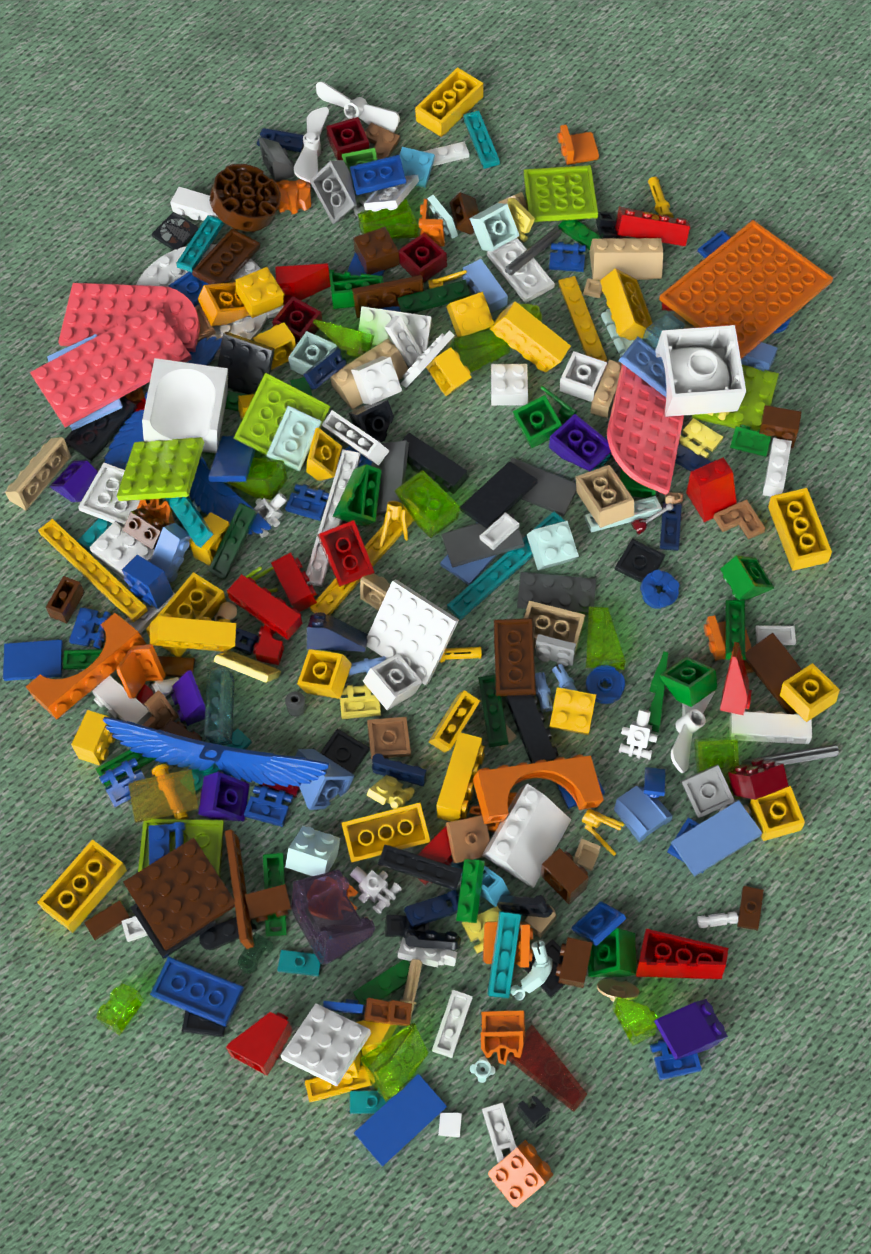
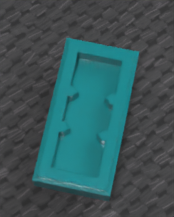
M281 950L277 970L278 972L319 977L322 955Z
M350 1091V1114H375L393 1097V1091Z

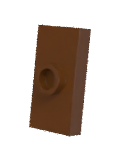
M743 886L737 927L758 931L763 889Z

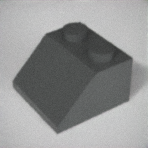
M262 137L259 138L262 161L274 181L277 183L293 177L294 162L288 159L286 149H282L279 142Z

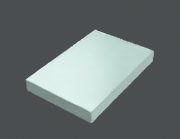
M287 406L266 456L294 470L300 471L311 447L315 428H319L322 421Z

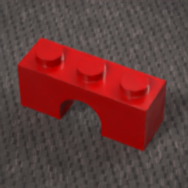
M265 624L260 628L259 643H255L253 653L256 655L257 661L279 666L284 652L283 641L272 638L276 632Z

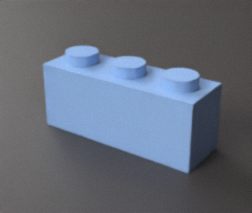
M482 259L463 267V271L466 270L467 273L462 275V280H466V284L471 287L472 295L483 292L490 313L507 306V294Z

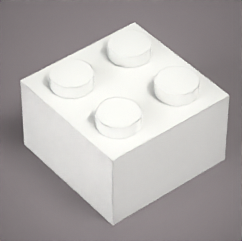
M573 351L560 379V392L592 402L607 362Z
M381 356L351 369L364 404L372 405L402 391L391 357Z
M491 364V406L528 404L527 364Z
M399 654L370 668L363 680L386 710L413 696L422 684L421 679Z

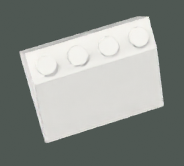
M525 784L516 794L508 808V816L504 821L500 822L482 856L534 888L541 876L542 863L555 851L571 819L547 796L531 785Z

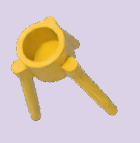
M464 270L438 279L428 280L429 289L443 286L444 282L460 278L467 271Z
M389 501L387 504L379 547H383L390 519L397 520L400 516L404 539L408 540L405 517L406 509L402 508V503Z
M589 808L582 819V822L586 824L584 829L591 832L615 856L616 852L593 828H598L601 823H604L617 830H621L620 826L623 827L624 823Z

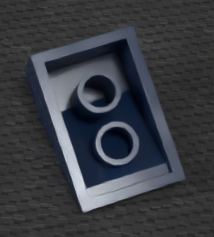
M318 612L311 615L307 626V649L365 652L368 634L331 615Z

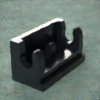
M532 1096V1100L536 1105L532 1103L529 1108L528 1104L521 1101L517 1109L518 1114L531 1131L545 1122L550 1115V1109L548 1107L545 1108L536 1096Z

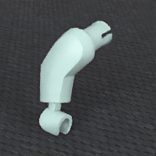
M537 941L532 943L531 947L536 959L532 969L521 980V987L513 985L510 989V993L515 995L516 1000H523L525 991L531 993L541 986L552 970L553 962L547 956L544 941H539V948Z

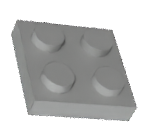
M538 634L535 657L544 662L549 660L555 661L558 665L562 664L564 667L568 665L573 666L576 644Z
M718 764L681 780L697 818L735 802Z

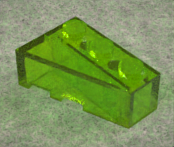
M404 199L398 208L394 210L384 208L379 211L368 210L358 213V223L362 234L386 227L392 239L417 238L419 236L418 224L407 199Z
M491 330L454 338V350L458 352L460 361L468 367L470 373L510 353L508 343L502 338L497 337Z
M589 607L585 668L608 665L616 668V670H624L626 661L609 609L606 607Z

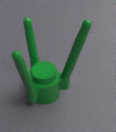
M541 386V389L562 406L558 412L560 417L557 416L561 423L564 424L574 414H577L576 409L566 404L544 386Z

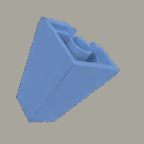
M298 749L295 757H305L306 759L329 763V768L325 769L327 771L325 775L318 776V780H311L310 784L301 783L299 786L309 810L325 809L331 804L329 802L330 799H333L337 794L341 797L348 791L354 775L314 749Z

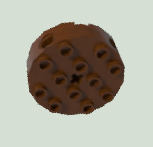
M231 164L215 177L209 201L213 212L218 218L233 229L252 232L259 231L269 226L279 208L281 194L277 183L272 178L270 179L263 174L264 171L258 167L247 164Z

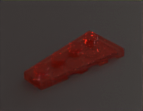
M531 1025L525 1032L521 1058L515 1057L514 1053H509L507 1060L571 1111L575 1112L586 1098L587 1093L536 1028Z

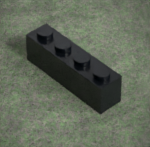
M408 433L402 440H406L409 443L407 463L411 465V468L417 473H423L430 482L433 483L435 481L445 492L450 491L455 494L467 480L466 469L411 433Z
M536 695L507 696L508 707L530 763L532 764L539 760L553 761L559 757L556 746H552L550 742L552 739L550 730L544 727V715L542 711L537 709L538 701Z

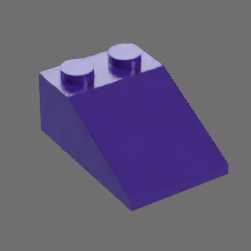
M576 414L550 436L549 448L559 457L588 471H592L611 453L608 440Z
M707 999L694 1002L654 1020L675 1060L709 1050L728 1037L723 1024L719 1022L712 1005L708 1003Z

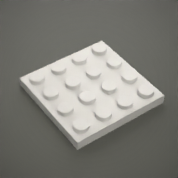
M395 579L392 581L369 631L367 647L380 656H385L386 660L399 654L421 679L422 683L427 685L459 620Z

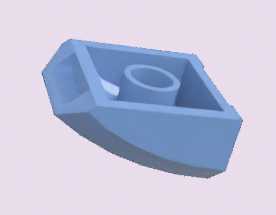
M635 786L617 798L614 811L638 842L644 840L661 826L669 823L673 817L657 798L644 794V788Z

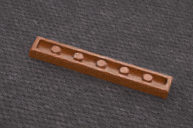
M231 829L225 831L239 939L246 949L254 947V940L245 898L247 891L239 837Z

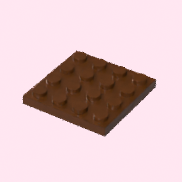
M195 838L190 839L123 881L165 951L235 907V900Z

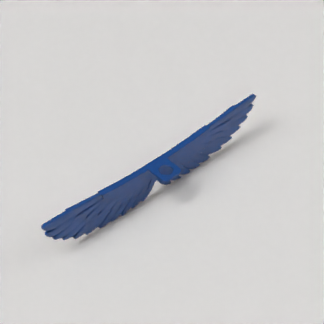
M213 336L208 340L207 338L200 340L197 343L196 351L189 352L192 359L185 363L208 365L221 348L222 338L217 340V337ZM144 410L132 413L131 418L125 421L126 425L119 429L120 433L114 437V441L110 444L109 449L111 450L105 455L104 460L106 461L104 463L123 470L126 469L134 442H144L142 423Z
M200 456L189 496L191 500L195 501L197 507L200 506L203 513H206L208 516L211 512L230 524L239 503L254 509L223 482H209L210 470L203 457ZM257 513L248 532L250 535L253 532L262 534V529H271L270 524L259 513Z
M109 717L103 718V721L107 724L105 728L113 733L112 737L120 740V744L131 747L130 751L141 753L143 757L156 758L155 761L160 763L178 765L179 768L189 766L188 769L204 771L216 763L225 775H232L236 779L241 780L243 778L251 783L254 781L258 784L265 783L270 786L279 784L285 787L289 785L300 786L301 783L310 784L311 780H318V776L325 775L327 773L325 769L329 768V763L310 760L305 757L276 755L274 753L232 748L175 735L162 730H155L130 721L126 722Z

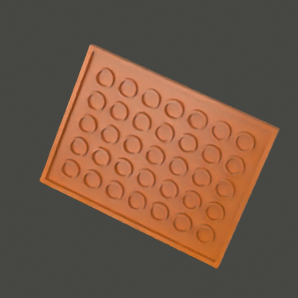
M752 220L660 295L659 300L695 328L735 325L740 358L742 359L831 284L833 277Z

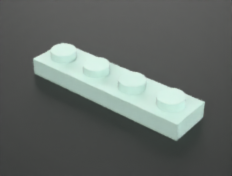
M653 496L634 501V516L600 528L591 513L585 515V520L590 531L595 532L629 523L638 518L651 517L662 510V507L657 497Z

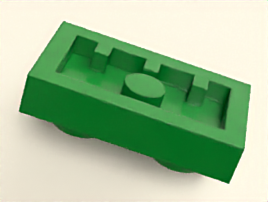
M740 424V427H735L730 446L731 449L766 457L771 436L759 434L760 429L758 431L750 430V426Z

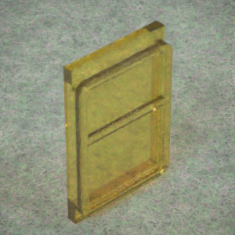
M192 770L160 775L129 784L135 823L199 809Z

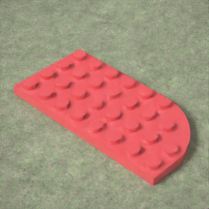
M73 283L58 343L60 346H71L94 334L99 336L156 305L187 351L195 352L200 332V320L192 302L184 294L170 287Z
M622 364L607 429V439L611 453L618 465L633 480L667 495L670 491L684 415L665 417L666 397Z

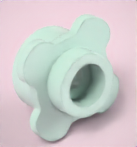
M480 1057L479 1061L470 1066V1072L478 1077L480 1083H484L488 1076L495 1074V1067L490 1065L486 1057Z

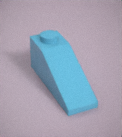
M464 862L451 864L452 867L463 870ZM484 865L480 895L497 907L500 897L509 895L510 892L504 880Z

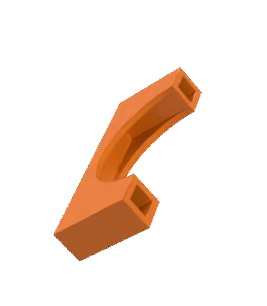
M114 613L101 624L106 633L105 646L99 657L88 668L64 679H49L40 674L25 686L33 698L56 720L117 670V666L133 645H146L140 633L118 614Z
M580 754L568 759L559 757L547 762L546 760H539L532 764L523 762L511 767L502 765L497 769L482 768L477 771L473 778L484 824L502 822L509 814V792L513 786L526 779L542 778L561 785L572 795L579 810L596 808L604 800L591 755L583 756Z

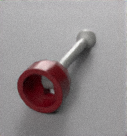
M668 503L664 509L648 519L638 518L632 521L631 524L637 534L640 535L646 530L648 522L667 510H672L674 506L672 503Z

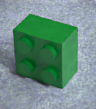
M545 395L512 411L514 419L530 448L550 440V436L562 426Z

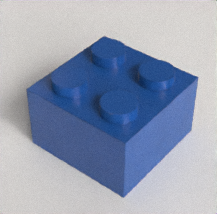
M138 554L122 569L125 576L124 580L130 588L129 591L135 597L141 598L148 606L152 605L159 609L173 595L165 571Z

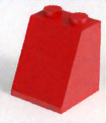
M724 457L690 472L686 494L704 522L713 519L715 513L737 504L733 471Z
M269 1012L227 1044L226 1049L230 1056L268 1076L293 1031L290 1022L287 1021L288 1017L280 1012H277V1014Z

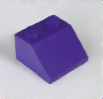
M87 460L72 461L49 487L71 502H81L98 471Z
M189 670L172 685L174 693L171 694L174 704H179L180 710L177 711L181 722L185 720L187 726L209 718L192 671Z
M220 772L204 776L198 814L210 819L244 822L250 784Z

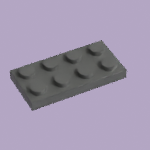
M521 572L517 608L527 609L529 601L580 614L593 615L596 579Z

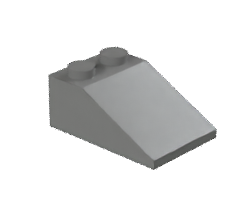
M344 160L330 161L309 180L333 224L337 223L357 205L352 176Z

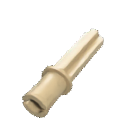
M412 959L410 962L403 999H400L401 1002L412 1004L411 1018L414 1005H416L414 1001L422 967V961Z

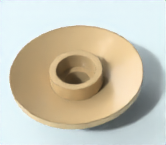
M609 978L600 980L597 983L598 991L609 997L613 1002L619 1003L622 1000H632L639 995V989L627 981L619 982Z

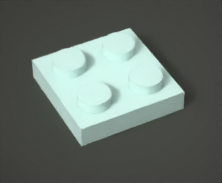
M434 195L427 198L430 204L428 208L433 214L431 215L432 219H443L444 234L446 236L449 234L452 239L457 237L458 234L449 213Z

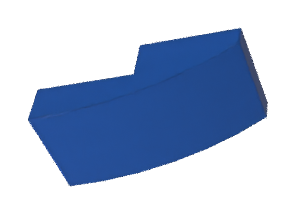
M645 767L644 794L652 798L664 796L665 769Z

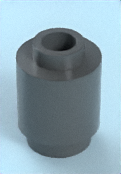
M294 691L286 696L285 704L288 713L294 717L303 715L306 711L303 694Z

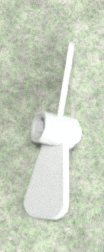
M322 81L317 83L316 91L318 96L323 101L344 107V113L349 119L359 117L368 125L372 122L395 133L400 122V116L396 111L369 105L362 97L351 100L327 83Z
M327 107L316 109L307 116V133L303 136L304 148L294 165L295 175L309 183V180L318 173V157L321 154L320 135L329 115Z
M715 691L692 707L682 703V717L676 721V729L679 735L671 750L672 762L681 773L688 770L692 735L705 725L706 719L703 713Z

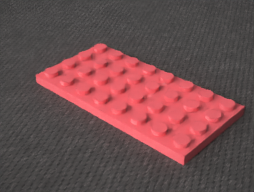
M155 305L30 373L66 428L149 383L154 358L178 362H187L192 358Z

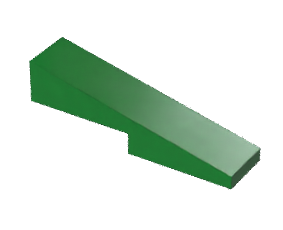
M665 651L662 654L649 690L656 693L649 709L651 713L648 725H652V731L659 732L665 684L661 680L660 674L667 669L668 652Z
M284 853L263 854L264 889L285 884ZM276 914L268 916L269 920L265 921L266 936L287 935L286 915L276 917ZM270 927L282 928L279 931H273Z

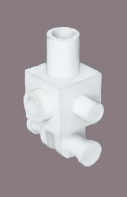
M280 492L272 500L258 498L255 501L257 506L254 509L258 511L270 526L277 527L280 524L278 519L283 515L279 508L287 501V498ZM262 529L263 533L260 534V537H265L269 534V532L265 529Z
M639 709L637 721H633L630 728H622L621 734L628 736L627 744H630V746L621 743L619 753H627L630 757L637 755L638 759L643 757L651 760L653 751L643 749L648 746L649 741L656 743L658 735L651 733L652 725H648L650 711Z
M357 866L350 874L352 878L360 883L358 886L362 894L358 899L362 903H365L368 899L374 903L377 900L379 901L376 906H373V909L378 914H381L385 907H389V901H394L396 899L395 895L402 890L397 883H394L391 889L388 890V883L385 881L388 874L385 871L378 875L371 870L367 874Z

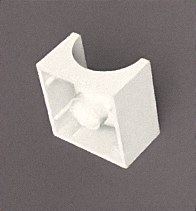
M735 325L663 330L655 352L656 358L662 357L665 368L667 389L665 417L738 411L746 394V387Z
M154 358L142 419L144 442L202 437L205 442L202 452L216 453L228 394V368Z

